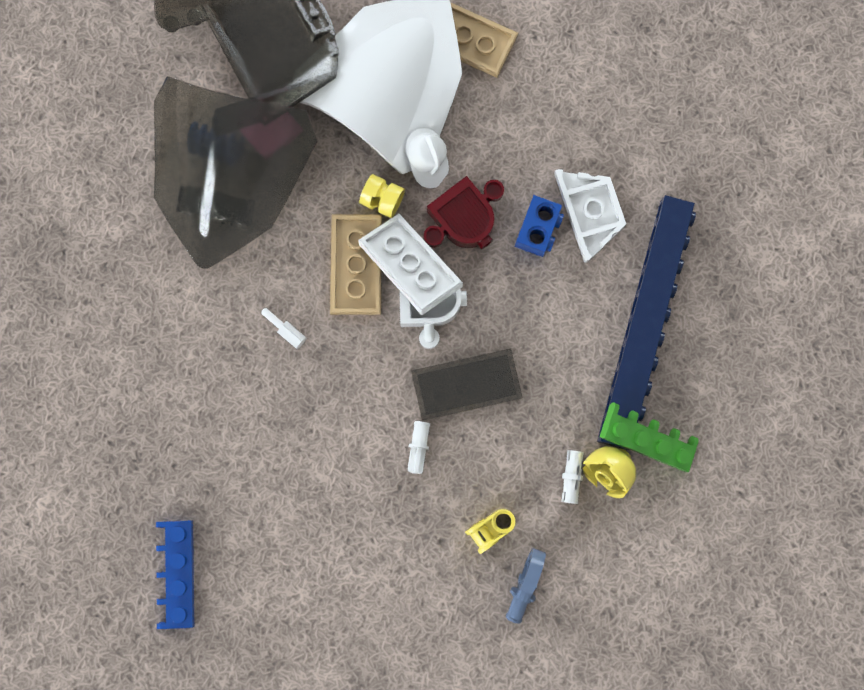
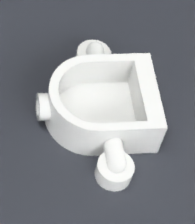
M459 289L421 315L400 291L401 327H424V330L419 335L420 344L426 349L435 348L439 343L440 337L434 326H441L451 322L457 316L460 307L467 306V292Z

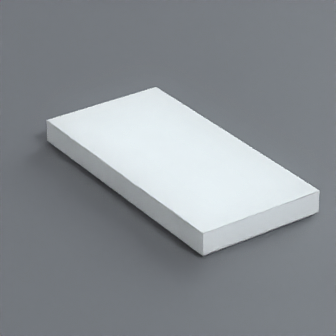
M397 214L359 239L361 248L421 315L463 287V282L400 214Z

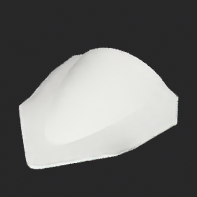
M393 0L363 7L340 32L296 71L289 96L291 99L326 113L345 125L375 149L400 174L412 171L406 153L407 138L413 131L420 128L431 129L440 137L462 76L460 53L450 0Z

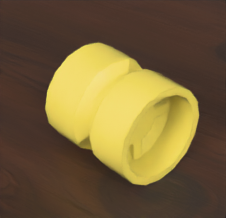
M372 174L362 190L359 204L370 209L377 207L379 213L393 218L402 202L405 189L393 183L387 185L385 179Z

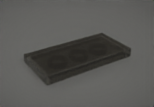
M511 348L411 370L422 421L523 399Z

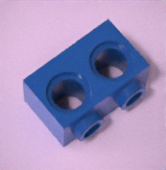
M533 195L514 247L543 257L545 251L550 252L555 241V237L551 236L554 227L559 229L564 214L560 213L562 205ZM547 211L551 215V219L547 221L542 220L538 213ZM530 235H540L543 242L540 244L533 243L530 240Z

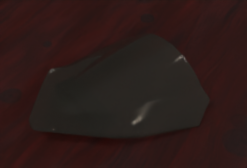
M166 77L154 100V199L197 266L202 269L214 266L272 228L318 142L307 110L228 95L173 77Z

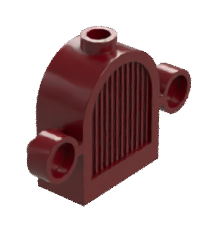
M467 176L427 205V213L438 226L432 225L426 228L424 231V241L430 247L436 248L443 243L446 236L453 244L461 248H475L479 246L482 250L493 241L490 235L494 225V212L489 202H497L503 197V184L498 180H490L484 186V194H481Z

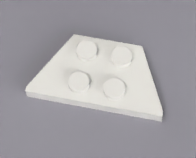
M558 169L555 170L554 175L584 263H586L625 227L626 221L610 177L599 175L594 177L580 172L578 174L567 173Z

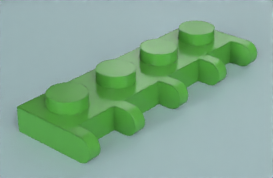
M614 402L610 404L599 436L600 438L678 470L690 471L699 442L697 437L691 436L688 442L684 443L679 440L680 430L673 428L669 436L658 432L659 421L653 419L650 421L649 426L646 427L637 423L638 412L632 410L628 417L625 418L618 415L619 404Z

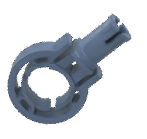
M535 548L531 549L522 574H519L517 588L512 587L510 590L513 599L508 613H506V618L509 621L520 624L528 603L535 601L536 597L533 592L537 589L546 552Z

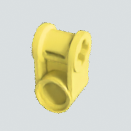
M498 509L485 519L483 518L474 524L465 533L472 537L479 547L478 552L481 554L514 529L515 517L508 509ZM498 515H509L511 518L510 525L506 528L499 527L496 524ZM478 531L481 532L486 541L483 540Z

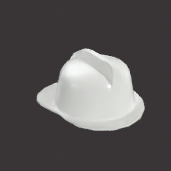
M420 128L413 131L406 142V153L413 176L421 186L436 188L449 171L446 145L439 135L431 129Z

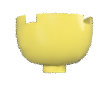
M601 447L594 450L583 463L585 466L582 469L586 478L596 487L597 481H599L609 490L606 495L610 497H625L636 480V468L631 456L626 450L621 448Z

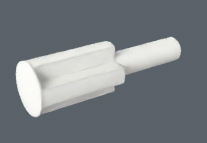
M267 308L262 310L261 314L279 329L277 333L298 349L304 344L307 337L288 321L283 323Z

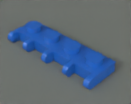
M193 520L156 522L157 528L165 527V545L156 546V551H165L166 572H156V578H166V598L156 599L157 605H166V622L157 623V629L195 627Z

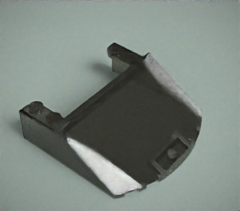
M154 0L155 19L159 26L168 32L173 33L180 28L190 25L197 26L204 21L208 22L248 96V99L216 109L212 120V127L217 137L260 122L265 126L336 78L339 49L335 39L336 33L332 21L320 0Z

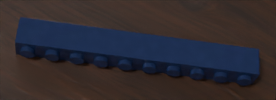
M665 195L659 203L597 439L599 443L629 450L599 437L612 402L619 404L618 415L627 418L630 411L633 410L639 414L637 423L644 418L646 407L642 406L644 397L649 396L652 388V382L649 381L651 371L655 372L658 365L659 357L655 356L657 347H661L664 341L663 324L664 322L667 323L670 318L671 308H668L669 301L676 294L678 284L674 283L676 274L681 273L684 260L680 259L681 254L688 247L690 236L687 235L688 227L693 226L696 212H693L695 204L693 202Z

